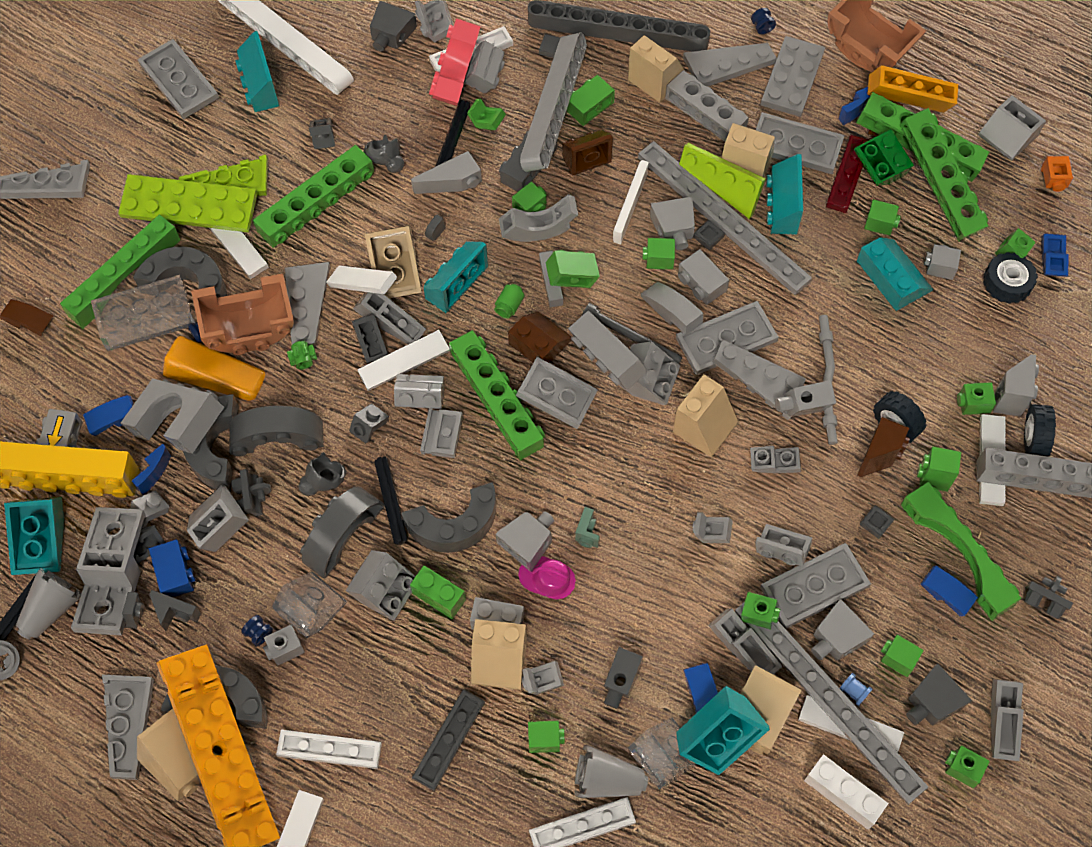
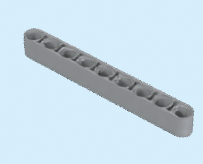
M581 32L563 36L559 40L521 153L520 163L525 172L542 170L549 166L587 47L586 38Z

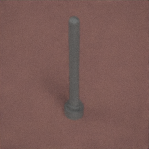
M592 303L586 306L582 314L583 316L589 311L604 326L637 343L652 341L601 314L598 307ZM652 341L677 363L682 361V357L679 354Z

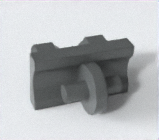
M247 469L240 470V477L231 481L233 491L243 495V498L236 500L244 514L251 513L256 517L263 515L261 502H264L266 500L265 495L271 492V485L263 483L262 477L258 478V475L250 474Z
M1058 575L1054 580L1047 577L1043 578L1041 583L1048 586L1049 589L1033 581H1029L1026 586L1028 591L1024 602L1037 608L1042 598H1046L1051 603L1045 613L1055 619H1059L1065 610H1070L1073 602L1055 593V591H1058L1065 595L1068 589L1060 585L1062 577Z

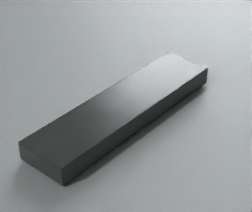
M464 689L462 690L412 776L414 781L435 792L485 705L483 699Z

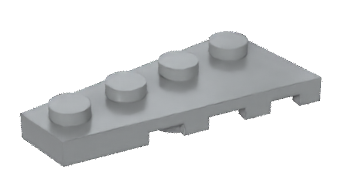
M768 43L683 53V59L689 71L705 86H711L773 65L777 60Z
M82 160L80 161L81 164L70 166V163L60 165L61 168L48 170L47 167L41 168L32 174H28L25 171L0 176V199L84 198L90 169L89 161Z
M329 262L285 268L287 294L294 320L291 329L292 344L298 341H306L308 346L313 345L314 348L316 347L320 316L324 304V293L327 288L326 281L330 271Z
M724 339L720 342L712 361L735 380L739 379L747 385L746 388L753 394L756 392L765 399V403L771 408H776V398L784 397V394L791 389L803 386L806 378ZM787 411L781 412L783 413L782 416L787 420L791 418L788 416Z
M102 675L105 689L104 706H106L107 716L106 730L108 731L109 742L107 746L110 777L112 779L138 780L141 763L137 760V736L145 731L147 727L154 679L152 677Z

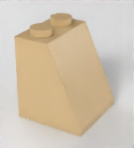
M644 35L630 48L628 80L658 102H661L666 96L667 85L684 68L675 56Z
M732 123L724 145L722 158L761 177H765L774 153L775 137Z
M703 375L676 411L673 433L711 458L738 423L724 387L708 376Z
M475 619L472 638V685L521 690L522 669H524L527 646L525 624Z
M756 665L741 694L749 700L770 728L749 749L757 754L762 755L765 753L768 755L801 689Z
M171 709L137 736V760L179 801L184 796L189 797L192 795L201 781L175 711Z

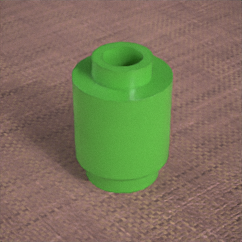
M516 284L505 285L495 302L494 311L506 319L514 315L525 297L522 288Z

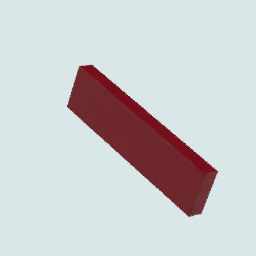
M850 135L826 208L847 214L863 167V163L854 151V148L869 141L868 139Z

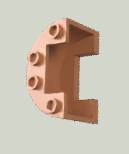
M841 0L828 14L830 34L834 33L837 39L835 44L838 49L851 62L865 70L873 72L881 65L893 68L926 33L925 29L911 19L907 21L904 30H901L896 24H893L883 17L881 13L871 8L874 0Z
M283 274L261 277V290L219 298L216 297L214 286L192 290L191 293L202 342L209 349L233 353L234 355H243L250 351L267 350L270 345L280 341L289 334L294 320Z

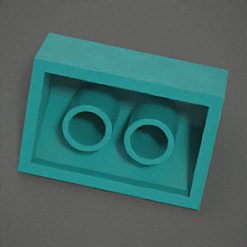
M255 31L238 48L237 54L239 59L235 60L238 72H243L244 74L240 76L243 89L248 88V92L245 93L247 104L253 105L254 112L256 113L279 107L259 34L258 31Z
M796 154L773 165L771 173L766 175V188H770V193H767L766 206H770V212H767V225H770L771 234L797 235L803 214L802 154Z
M878 238L861 247L857 262L895 311L933 291L931 285L894 239Z
M465 242L462 247H458L454 251L452 258L440 266L438 273L426 281L424 285L425 299L447 313L488 268L486 244L484 242Z
M725 686L676 732L679 754L720 775L767 733L770 728L745 696Z

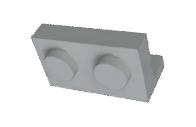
M419 0L415 1L417 8L415 13L421 21L422 26H420L422 34L426 38L429 37L434 43L446 37L449 25H453L446 0H432L425 5Z
M766 524L761 537H757L755 541L756 552L766 558L773 557L782 560L788 565L803 567L812 545V537Z

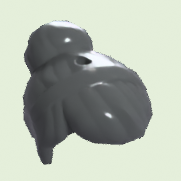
M384 135L383 140L370 141L365 145L363 152L373 163L385 165L391 173H397L403 169L405 163L400 156V144L397 138L389 141L387 135Z
M322 452L318 458L308 462L305 475L300 479L298 485L299 491L306 496H313L318 491L336 489L344 481L347 470L339 462H331L330 458L326 457L325 453Z

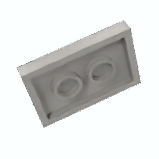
M536 357L516 396L578 429L598 389Z

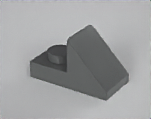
M331 118L310 121L309 131L310 136H312L314 149L334 147L335 141Z
M151 590L149 595L160 625L165 631L168 630L173 617L187 623L189 620L198 622L201 613L196 606Z

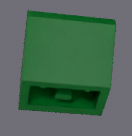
M891 129L854 148V151L877 186L889 185L906 176L914 166Z

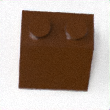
M600 130L562 143V157L571 175L573 176L611 163L613 136L604 130Z
M540 312L523 316L508 331L509 345L533 363L536 357L551 363L572 341V337Z
M882 417L857 476L864 477L892 467L895 459L900 460L910 440L906 436L909 428Z

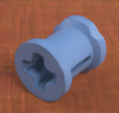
M852 673L839 689L856 701V705L859 706L872 691V688L863 685L855 678L856 675Z

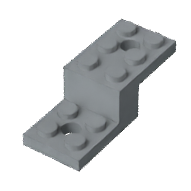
M96 507L76 568L85 585L71 625L73 632L122 636L125 627L122 612L127 593L135 592L141 573L133 555L145 519L144 510ZM114 528H120L118 533L114 535L109 534ZM103 606H109V609L105 613H97V611Z

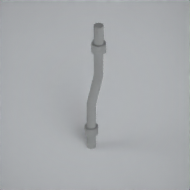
M821 315L819 316L821 330L819 339L820 343L823 344L826 365L823 382L830 380L832 382L835 371L832 342L834 341L833 332L830 331L828 316ZM832 405L824 410V416L822 417L823 426L827 430L829 445L838 443L836 426L838 425L837 416L834 415Z

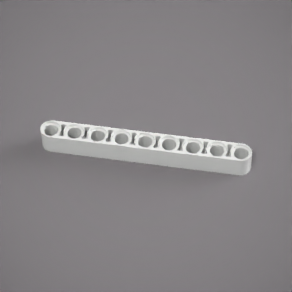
M217 0L252 29L258 31L262 37L334 94L339 95L354 82L353 76L345 67L261 1Z

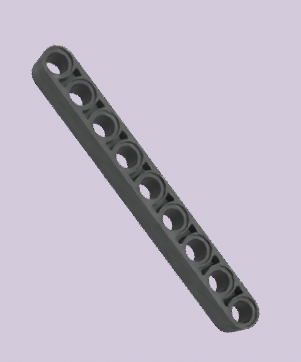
M534 0L528 4V24L537 29L570 34L581 32L584 36L636 43L645 35L660 47L691 52L707 50L709 47L710 29L703 24Z

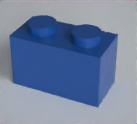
M176 539L149 548L160 593L173 598L194 591L192 582H195L196 579L193 569L188 568L186 562L190 560L186 546L182 547Z

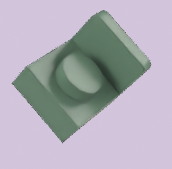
M587 507L584 508L576 529L575 541L586 548H592V546L598 548L600 536L593 534L597 519H594V510Z

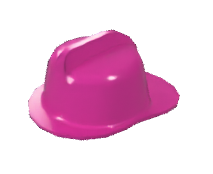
M542 556L531 572L523 565L519 568L518 576L520 583L531 592L557 600L567 597L575 588L576 580L573 571L558 560Z

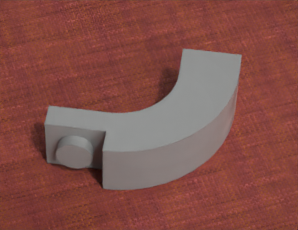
M568 194L552 207L539 212H525L511 208L499 218L502 238L520 242H531L549 239L570 229L569 222L578 216L575 196Z

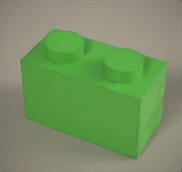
M596 75L594 78L588 79L578 90L572 92L566 111L584 126L614 103L615 90L599 75Z
M557 250L545 262L550 286L591 288L600 277L595 253Z
M932 446L929 453L924 454L922 464L919 463L917 477L920 478L919 486L921 487L929 482L932 487L948 492L959 474L961 452Z
M426 566L421 568L410 584L413 595L450 619L455 617L466 601L464 590Z

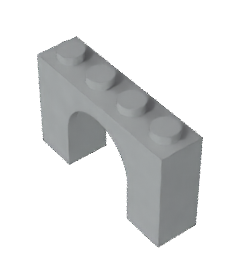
M152 378L121 421V424L134 436L150 440L162 421L171 412L181 408L177 417L163 436L177 449L193 454L224 409V406L217 401L219 399L218 396L211 391L203 392L196 387L187 388L181 383L172 384L166 379L161 381Z

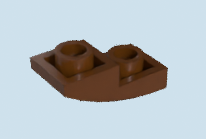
M10 299L1 312L0 319L18 329L22 326L42 336L51 323L53 315L27 303Z

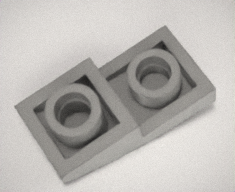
M774 446L750 448L753 472H801L799 447L775 449Z

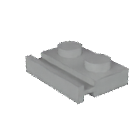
M429 408L420 449L421 454L425 455L426 453L432 456L455 458L463 419L462 412L441 409L437 411Z

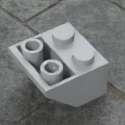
M1011 95L997 108L978 135L1012 161L1039 136L1046 120Z
M652 341L632 344L630 351L640 359L648 372L626 391L632 396L667 405L680 365Z
M1031 354L1006 371L994 391L996 405L993 408V413L1021 417L1024 411L1030 408L1032 399H1036L1038 393V385H1035V378H1037L1039 373L1036 355Z
M222 484L189 516L187 531L199 549L216 552L249 519L227 487Z
M371 550L345 591L363 605L394 621L412 593L410 584L416 576L388 553Z

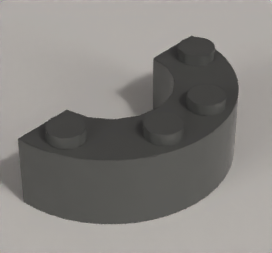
M190 247L167 248L151 255L139 266L133 277L139 290L161 295L164 289L171 283L179 280H191L199 285L198 289L214 286L217 298L227 296L224 280L214 260L204 252Z
M233 394L218 397L217 401L224 406V409L193 454L183 451L191 469L201 482L216 490L223 484L229 492H231L233 469L228 459L218 458L212 454V446L217 436L229 429L230 421L238 415L239 406Z
M265 406L246 410L236 415L229 423V453L234 456H245L247 453H254V449L258 445H264L268 442L292 443L300 449L316 450L317 448L324 447L323 421L317 414L298 407Z
M493 482L470 489L471 500L469 507L462 515L455 519L443 520L436 518L427 511L424 505L402 512V519L408 533L420 545L437 552L452 553L474 546L489 532L496 516V496Z
M354 486L339 497L334 496L330 500L327 510L314 519L312 523L314 528L300 550L302 563L324 579L340 562L341 552L352 534L363 524H371L385 507L383 502L362 487Z
M215 666L227 699L236 708V720L241 726L267 729V709L263 698L252 682L234 669ZM168 694L161 708L164 714L173 709Z

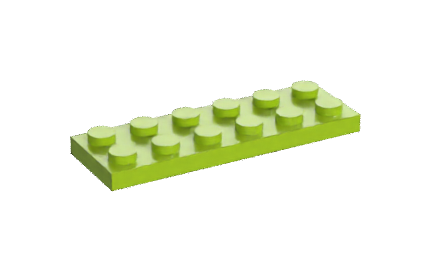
M128 174L118 214L121 218L152 221L160 214L171 224L249 233L257 191L252 188Z

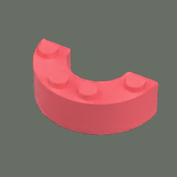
M457 18L454 26L449 25L446 37L450 38L446 53L441 52L438 61L441 69L440 72L435 71L429 92L433 99L457 106L481 26Z

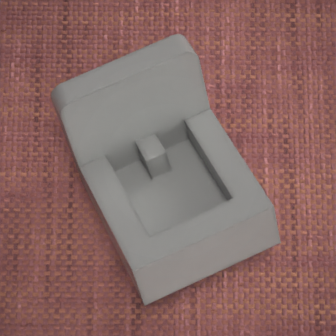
M155 490L132 500L129 509L144 510L145 519L142 528L147 526L148 521L168 513L170 507Z
M698 512L696 520L693 522V533L702 543H730L733 521L730 517H706L703 512Z
M552 661L532 669H522L524 675L522 676V683L529 694L539 695L564 686L557 661Z

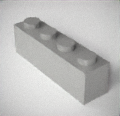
M589 311L568 328L573 335L571 338L572 342L579 349L583 346L585 348L583 350L584 354L591 361L596 359L597 362L595 364L603 373L608 371L610 373L608 377L616 386L621 384L628 390L648 372L640 359Z

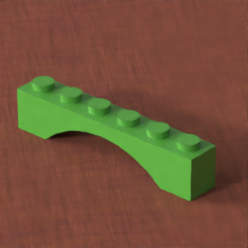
M159 214L60 303L67 316L84 329L100 314L109 296L130 273L151 255L161 250L172 248L181 241L175 226Z
M927 482L904 498L901 506L915 524L927 527L941 534L962 553L974 576L976 596L978 597L976 601L992 621L1020 601L1021 597L1016 586L1007 581L1003 576L1000 566L991 561L986 549L975 541L971 530L959 521L955 510L951 506H947L937 488L932 487Z

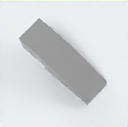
M656 282L641 293V297L669 325L674 324L685 335L703 323L704 313L683 295L665 284Z
M726 609L708 625L724 645L751 672L756 665L774 675L783 667L754 630L747 628L733 609Z
M993 679L992 758L1020 761L1024 709H1021L1023 683L999 679Z

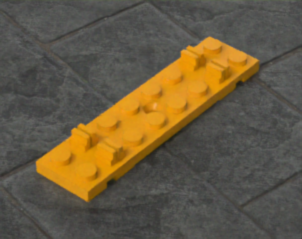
M207 644L158 661L156 664L162 680L167 686L169 699L180 724L217 828L221 831L224 847H261L279 839V833ZM214 746L221 748L222 752L220 755L213 753Z

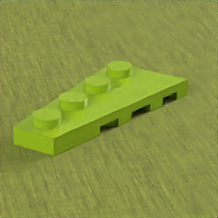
M687 143L684 146L679 165L748 219L753 217L766 178Z
M267 155L259 156V159L253 161L246 159L240 161V164L229 167L227 165L219 166L214 171L208 172L204 170L180 176L179 180L256 189L257 196H267L268 158Z

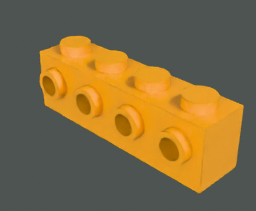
M881 65L869 74L867 95H871L874 92L888 100L944 113L957 105L958 84Z

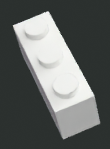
M824 754L804 780L868 830L875 824L889 804Z

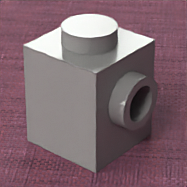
M934 244L932 251L927 252L925 256L926 274L953 280L958 270L961 250L950 248L946 245Z
M292 624L264 637L267 644L263 647L269 661L274 659L277 666L305 653Z

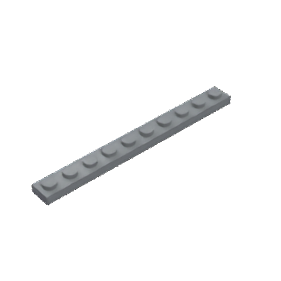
M653 141L638 153V159L649 162L648 167L683 198L692 196L694 208L721 229L726 236L794 295H797L811 282V276L701 181L681 167L679 162L656 142Z
M745 602L735 609V613L740 618ZM779 621L772 623L771 630L745 623L754 630L777 660L907 805L928 789L926 783Z

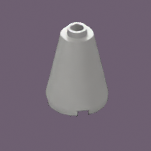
M40 568L36 573L17 620L16 627L19 628L17 633L29 640L31 637L38 638L80 599L82 593L78 589L76 592L71 591L70 587L72 585L50 571H47L45 574L44 569Z
M585 745L583 747V750H586V754L580 755L575 775V784L579 785V791H575L576 797L639 796L642 791H646L648 776L645 775L643 769L592 746Z

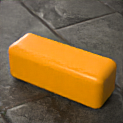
M179 336L174 340L164 358L163 375L167 378L227 395L233 394L234 397L248 401L254 400L257 397L266 375L262 369L222 352L209 349L207 346L184 336Z

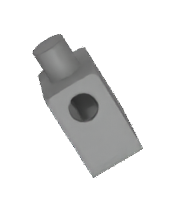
M692 196L651 203L650 218L659 237L675 239L676 250L686 249L688 247L687 240L693 238L695 229Z
M831 380L793 388L785 393L784 397L775 399L777 411H787L789 417L822 412L836 404Z
M546 511L537 519L528 512H525L495 534L497 544L531 572L552 542L551 532L547 528L554 522V519Z
M840 599L816 629L814 637L819 642L811 651L819 660L825 658L829 653L836 660H840L867 644L874 633Z

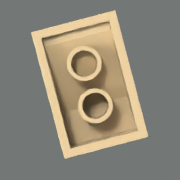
M406 226L365 234L371 269L391 271L397 276L384 295L390 299L422 293L411 228Z

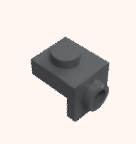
M371 403L354 414L349 431L366 444L370 441L372 433L387 423L389 416Z
M128 592L122 612L125 620L124 628L137 629L139 619L144 612V603L140 601L138 593Z

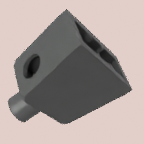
M379 1L370 24L371 38L374 40L372 46L374 49L382 52L386 45L395 49L399 48L417 27L415 13Z
M621 647L618 648L604 684L605 689L609 690L604 701L605 705L618 709L622 697L629 698L642 667L643 656ZM622 677L626 679L623 686L615 684L617 678Z
M936 664L908 698L914 707L906 713V716L914 725L926 719L934 726L965 708L972 700L939 664Z

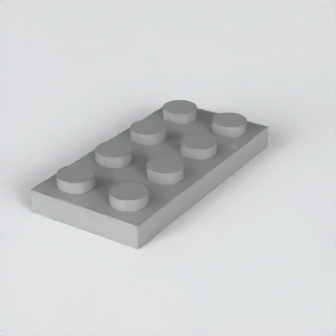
M785 36L762 97L761 106L801 117L825 47Z
M174 39L137 59L139 65L183 119L219 99L218 93Z
M763 112L756 127V131L775 137L772 158L786 160L796 154H802V166L833 174L845 135Z
M758 301L704 322L687 335L683 332L676 334V340L695 375L717 367L712 361L723 339L749 352H753L777 342L779 338Z
M844 543L805 562L803 567L797 566L761 584L760 588L766 597L777 599V608L781 609L779 621L787 629L835 605L840 599L843 601L869 588L871 583L848 545Z

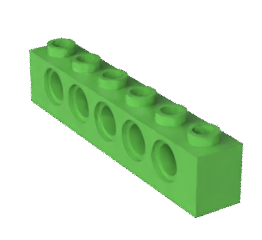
M872 92L856 123L879 135L891 129L902 147L912 151L900 124L905 118L915 113ZM938 125L941 133L943 132L947 137V145L950 151L954 152L958 159L957 165L960 171H963L967 179L972 182L980 173L989 151ZM921 132L924 138L930 139V135L927 132ZM931 151L934 158H940L937 151Z
M929 108L905 118L900 127L958 242L983 231L988 227V218L985 212L980 210L977 204V196L970 190L967 184L966 174L960 171L957 165L958 159L955 153L950 151L947 145V137L943 132L941 133L935 114L931 113ZM921 132H927L930 135V139L924 138ZM931 151H937L940 158H934ZM941 170H946L950 174V178H945ZM951 190H957L960 198L954 197ZM961 209L967 210L970 214V217H964L961 213Z
M355 144L253 219L256 231L272 248L282 244L295 231L301 230L307 222L317 218L326 208L336 204L341 197L352 192L361 182L368 180L374 173L372 160Z
M472 330L449 342L450 354L519 461L544 448L545 434L539 425L535 426L530 410L527 407L523 408L521 405V399L516 396V389L512 390L508 385L510 382L504 371L500 372L497 368L498 363L492 353L488 354L485 350L486 344L482 337H477ZM473 356H478V357H480V358L477 359V360H471V359H470V358L473 357ZM483 374L491 375L489 378L481 377ZM497 391L503 393L500 396L493 395V393ZM508 409H512L515 411L512 414L505 413V411ZM520 427L527 429L522 433L516 431Z

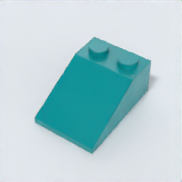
M62 497L14 500L4 503L11 575L35 574L40 568L44 569V573H47V571L59 572L61 570L64 530Z

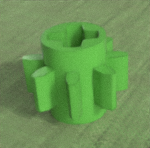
M298 341L292 344L291 351H287L291 366L296 365V368L300 370L310 368L313 365L312 360L317 359L314 346H308L306 341Z

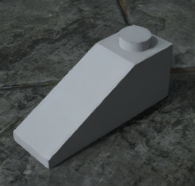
M469 151L411 179L414 194L465 191L476 187L482 182L481 169Z
M365 292L353 307V310L362 317L373 313L380 329L408 345L419 340L426 330L425 327L384 294Z

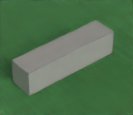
M553 251L539 253V262L549 308L563 305L561 286H550L545 263Z

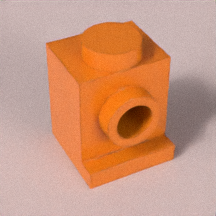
M1069 156L1046 157L1041 167L1046 188H1052L1055 192L1065 190L1073 179Z

